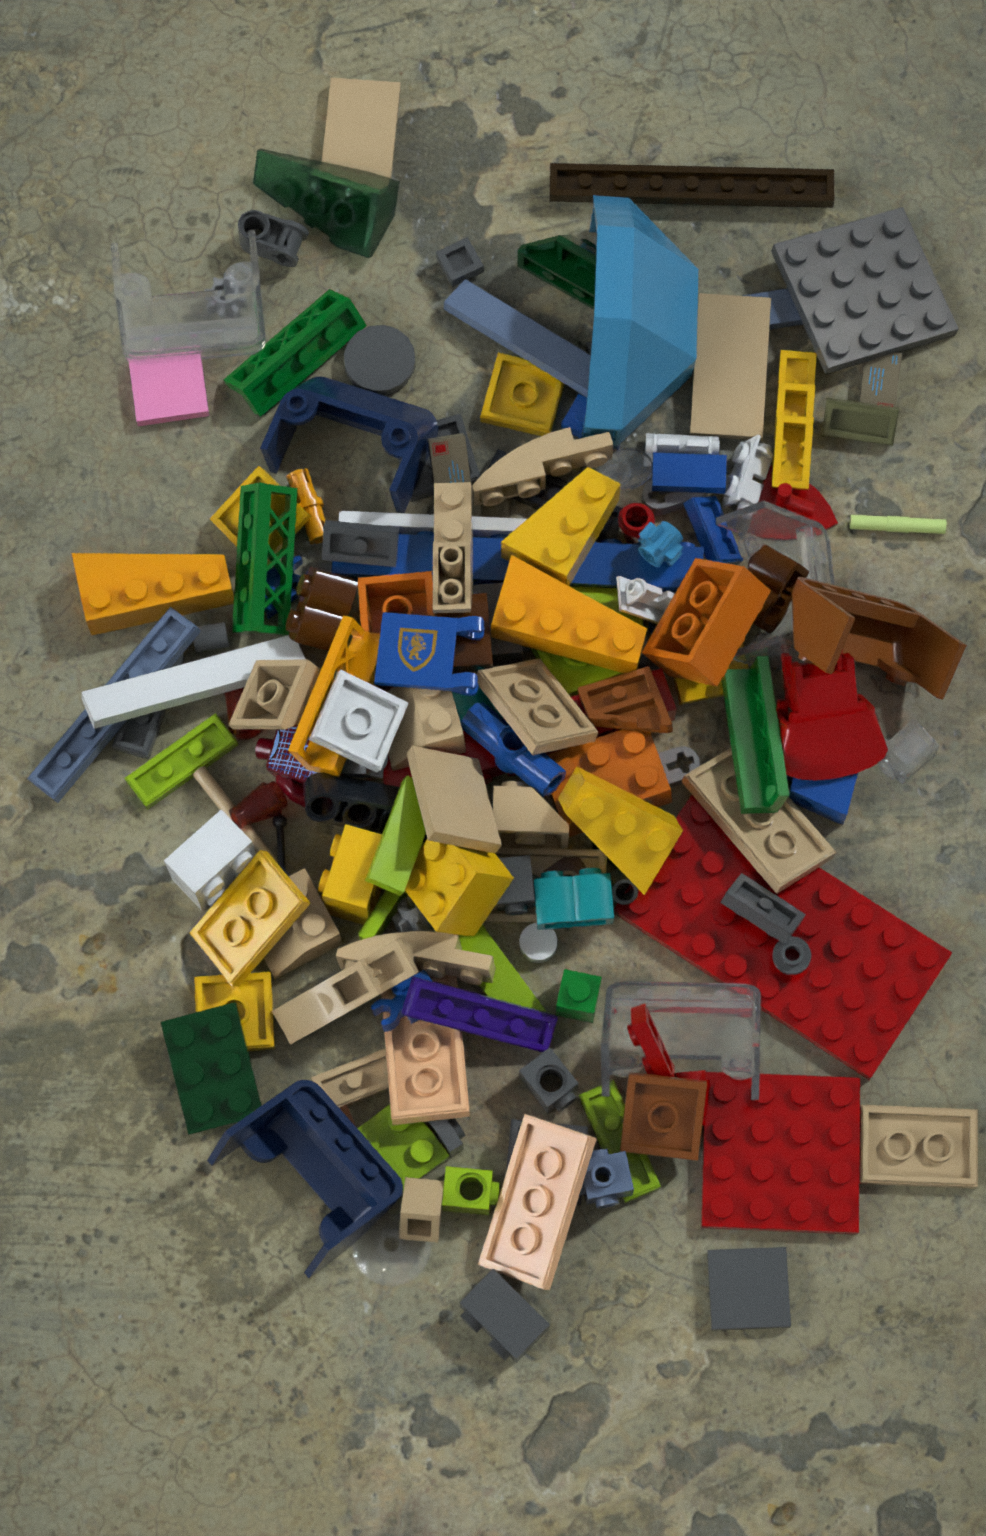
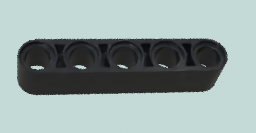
M315 773L306 778L303 783L305 811L311 820L319 823L345 827V824L383 834L400 787L344 776L338 777L327 773ZM425 834V837H424V839H423V842H425L426 839H427V835H426V834Z

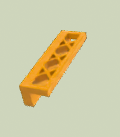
M342 617L288 749L307 770L338 777L347 758L310 740L306 751L304 746L308 737L310 738L319 717L322 702L324 705L333 684L336 668L337 672L343 670L376 686L374 680L380 634L364 631L353 617ZM351 634L353 637L348 647L347 641Z

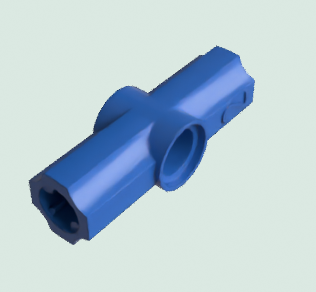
M477 702L468 709L460 722L462 730L495 756V764L500 770L505 773H515L542 797L546 795L549 797L558 789L566 776V771L545 753L532 755L506 720L484 702Z

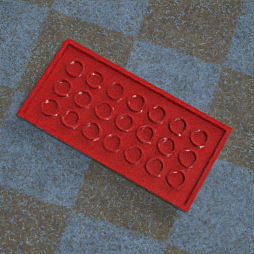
M691 795L676 817L683 832L646 894L644 895L638 889L637 898L630 904L617 903L613 909L614 914L870 1081L952 955V952L820 867L776 894L696 798ZM741 873L806 914L800 926L792 935L804 940L811 950V961L802 973L787 975L780 972L772 959L773 949L779 940L771 937L765 931L720 903L725 893ZM631 884L629 885L625 893L629 891ZM788 949L785 952V956L788 960L795 961L799 958V953L794 949Z

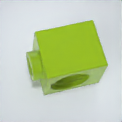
M446 1166L442 1209L443 1211L489 1215L490 1205H496L498 1202L500 1182L493 1181L492 1170ZM468 1182L478 1183L483 1189L482 1195L473 1201L466 1200L460 1194L462 1186Z

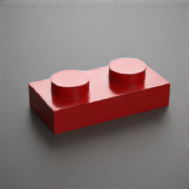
M646 1004L631 1008V1024L627 1025V1030L635 1047L641 1045L645 1056L642 1057V1062L646 1073L675 1077V1066Z

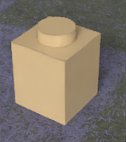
M405 1177L400 1211L399 1239L438 1243L443 1211L444 1181Z

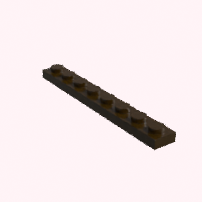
M550 163L549 202L593 203V195L630 198L634 204L833 208L834 169Z

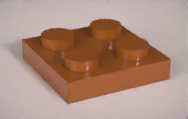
M629 1072L620 1152L626 1151L628 1153L698 1161L707 1081Z

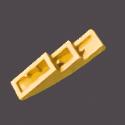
M780 351L772 488H778L780 484L788 483L792 486V489H809L817 358L815 352Z

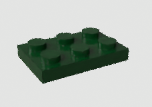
M236 1002L160 1022L188 1135L239 1122L262 1106Z

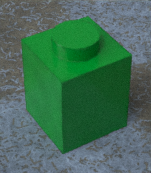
M564 969L556 1004V1016L593 1023L602 977Z

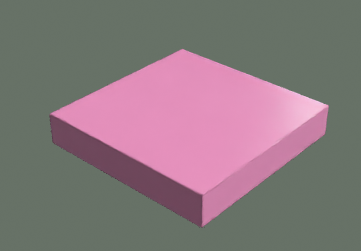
M199 345L128 356L138 426L209 416Z

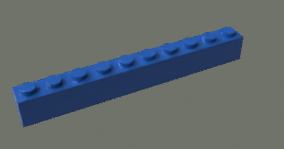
M399 531L396 567L332 561V573L350 577L358 582V578L415 572L432 571L433 575L434 532L420 531L416 535L402 534ZM494 534L490 538L475 537L473 535V585L504 582L509 561L501 558V541L508 535ZM604 539L600 543L595 542L570 586L617 588L616 577L621 576L629 580L641 578L648 584L662 588L663 592L670 591L676 593L694 559L704 558V547H696L695 544L690 542H681L680 545L683 546L681 552L683 554L673 566H669L664 561L660 567H655L640 555L638 548L642 545L640 542L637 544H622L617 539Z

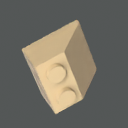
M308 659L256 660L229 722V726L232 729L285 730L298 725L321 669Z
M393 687L387 691L408 702V706L388 751L393 771L409 767L406 754L412 745L452 754L466 752L464 734L452 691Z
M517 781L503 782L502 786H494L493 814L502 844L501 847L568 849L569 824L532 787H524V783Z
M305 868L290 875L289 878L309 900L310 905L264 957L274 979L342 945L340 933Z

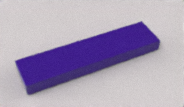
M412 976L401 1012L404 1016L539 1052H544L549 1048L558 1020V1016L555 1014Z

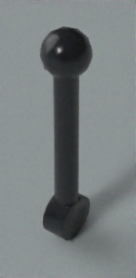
M278 814L272 820L277 832L278 865L289 877L290 874L286 872L284 827L287 825V819L284 815Z

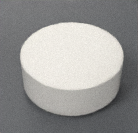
M537 923L530 924L520 935V951L531 962H546L554 956L557 950L556 933L553 929L537 930Z

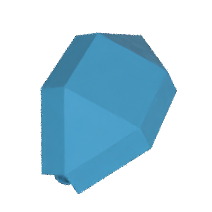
M593 195V210L589 232L597 233L594 321L582 438L610 432L613 446H618L693 374L697 359L699 269L630 198Z

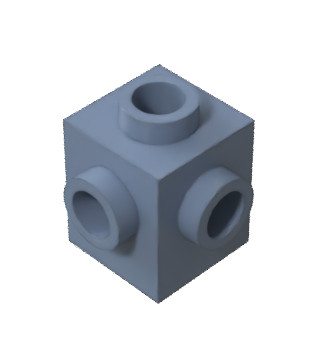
M608 1149L593 1151L579 1196H585L586 1205L595 1203L597 1209L612 1207L619 1204L618 1198L633 1195L634 1187L626 1151L609 1154ZM603 1175L608 1178V1181L602 1183L596 1177Z

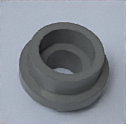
M791 936L786 944L780 941L777 942L772 953L773 963L784 974H800L809 966L811 950L804 940ZM788 949H794L799 953V958L795 961H790L786 958L785 952Z

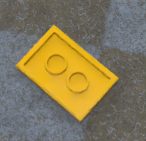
M259 850L189 934L232 986L239 987L310 905V902L267 851Z

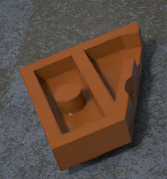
M649 666L577 688L578 697L585 715L594 727L667 734L673 732L671 719Z

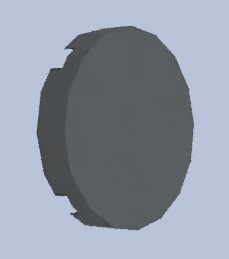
M386 325L369 326L358 331L348 341L344 352L345 372L355 387L380 395H390L401 390L408 383L412 373H414L416 367L414 347L409 338L396 328Z

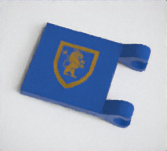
M383 612L374 684L452 691L466 696H475L479 686L477 674L472 672L453 674L457 635L472 640L483 639L485 631L483 618L478 616L449 618Z

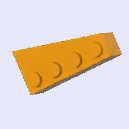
M71 553L85 620L92 636L159 621L170 607L181 615H187L234 604V593L224 554Z
M511 555L491 623L492 638L621 673L637 670L647 628Z

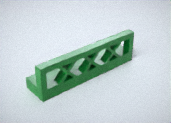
M329 289L223 380L228 388L243 396L254 414L261 417L278 403L287 392L300 384L367 325L350 298Z
M266 483L241 486L232 633L289 635V631L286 630V621L291 609L298 488ZM271 494L285 496L284 512L279 517L271 509ZM275 529L283 539L282 548L276 554L268 544L269 535ZM273 566L280 574V585L274 591L266 582L267 571ZM270 603L278 611V626L264 625V610Z
M757 656L750 669H727L726 674L721 679L741 814L778 813L790 796L768 656Z

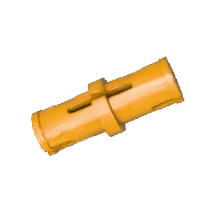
M307 468L295 470L289 473L286 479L290 487L298 488L297 502L311 516L304 525L311 545L323 543V526L326 520L322 510L324 507L323 500L317 496L309 470Z

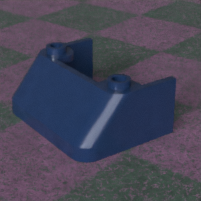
M322 376L307 380L283 396L260 447L270 472L277 474L297 426L310 422L317 415L381 436L385 452L392 457L402 460L389 491L396 512L405 513L429 456L427 439L435 438L438 435L437 421L432 412Z
M299 1080L227 1129L207 1160L213 1166L239 1147L251 1159L260 1163L271 1162L283 1154L331 1209V1212L323 1218L319 1225V1235L324 1245L304 1272L308 1278L349 1249L396 1203L403 1191V1184L398 1174L317 1083L310 1080Z

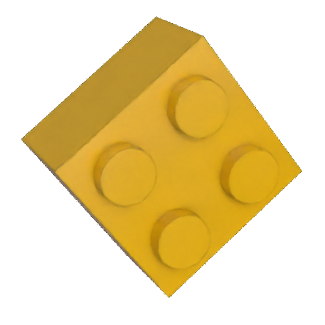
M345 824L342 835H335L330 850V856H333L332 867L330 871L326 869L323 871L318 891L322 892L321 899L331 916L364 925L376 907L382 888L365 881L382 834Z
M426 839L419 850L405 892L436 932L469 936L509 877L489 852L428 841Z

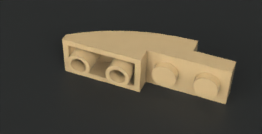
M568 427L525 443L499 459L472 485L474 506L481 504L484 506H495L502 503L504 499L515 496L521 498L532 497L538 494L540 490H545L546 475L562 476L574 468L583 466L596 468L604 465L608 460H612L613 442L610 432L574 440L571 428Z
M471 482L434 483L433 613L471 612L473 585Z
M409 931L383 934L348 944L337 949L336 953L339 967L341 970H344L400 938L416 968L422 971L425 970L431 977L442 978L446 974L459 977L461 981L468 984L480 985L482 981L492 983L496 970L493 956L462 950L459 935L442 932Z
M399 938L274 1009L272 1013L291 1045L419 971Z

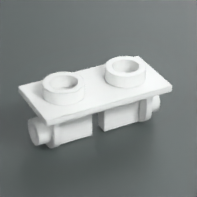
M646 433L645 469H653V452L719 455V436Z
M760 435L741 442L735 449L732 458L735 464L731 475L726 479V491L723 494L724 497L721 503L722 509L732 504L738 505L737 511L743 514H751V511L756 509L763 485L752 480V478L755 476L761 480L766 479L774 456L771 453L772 447L770 445L759 443Z
M617 576L619 611L658 624L675 593L670 591L663 592L662 588L648 584L641 578L629 580Z

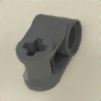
M258 210L247 211L238 220L239 242L245 252L272 260L282 266L295 267L299 260L297 253L302 241L307 240L309 231L303 225ZM251 229L262 231L261 234L256 236L247 234Z

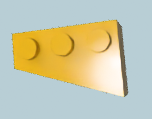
M587 467L501 541V558L510 561L511 555L570 586L616 507L620 497L621 484Z
M578 766L558 797L565 814L645 895L683 832L675 816Z

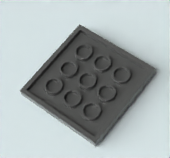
M903 207L779 242L772 247V255L825 374L859 365L894 352H902L955 336L959 330Z

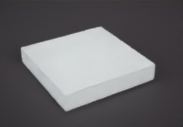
M340 670L336 674L309 740L377 773L384 764L408 702Z

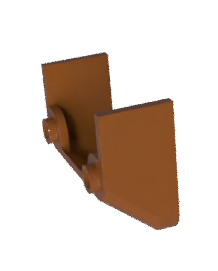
M797 577L792 589L794 649L799 652V659L818 666L825 673L832 674L843 649V653H850L854 657V661L881 668L887 673L885 678L895 684L906 686L907 682L916 683L937 699H944L967 646L914 608L896 600L804 577Z

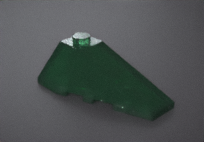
M258 149L253 185L284 208L290 207L305 219L304 223L312 229L318 228L330 237L329 241L336 247L370 258L376 251L395 216L400 181L369 171Z

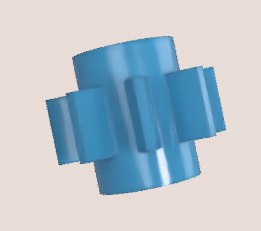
M662 521L657 527L652 522H649L638 534L640 536L638 541L642 544L638 548L640 555L655 567H660L664 561L669 566H673L683 554L681 552L683 546L680 545L683 540L682 534L666 521Z

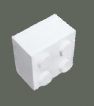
M220 810L169 855L164 862L172 880L203 912L208 906L212 907L253 859L256 852L253 842Z

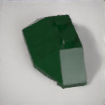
M558 235L523 244L517 250L518 267L594 310L596 245L587 239L580 240L573 235Z

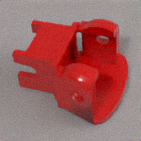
M842 649L833 673L829 674L825 673L818 666L806 662H792V656L788 652L781 653L785 698L778 699L776 710L786 775L802 780L836 779L864 771L884 759L888 748L875 714V707L862 694H857L854 657L850 653H843ZM788 707L793 711V712H790V713H789V716H788Z

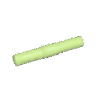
M850 515L849 528L900 533L945 534L947 522L946 519Z

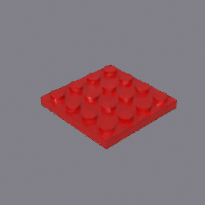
M706 1072V1078L710 1080L706 1125H703L701 1228L858 1235L860 1078Z

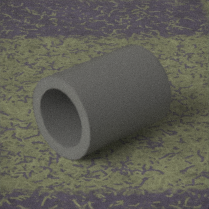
M225 622L198 626L201 632L194 639L196 653L229 647Z
M619 868L613 870L610 873L613 899L619 904L632 903L638 896V888ZM622 883H629L628 886L622 890L616 889ZM631 884L629 891H628L627 893H625V891L627 890V888H628L629 885Z

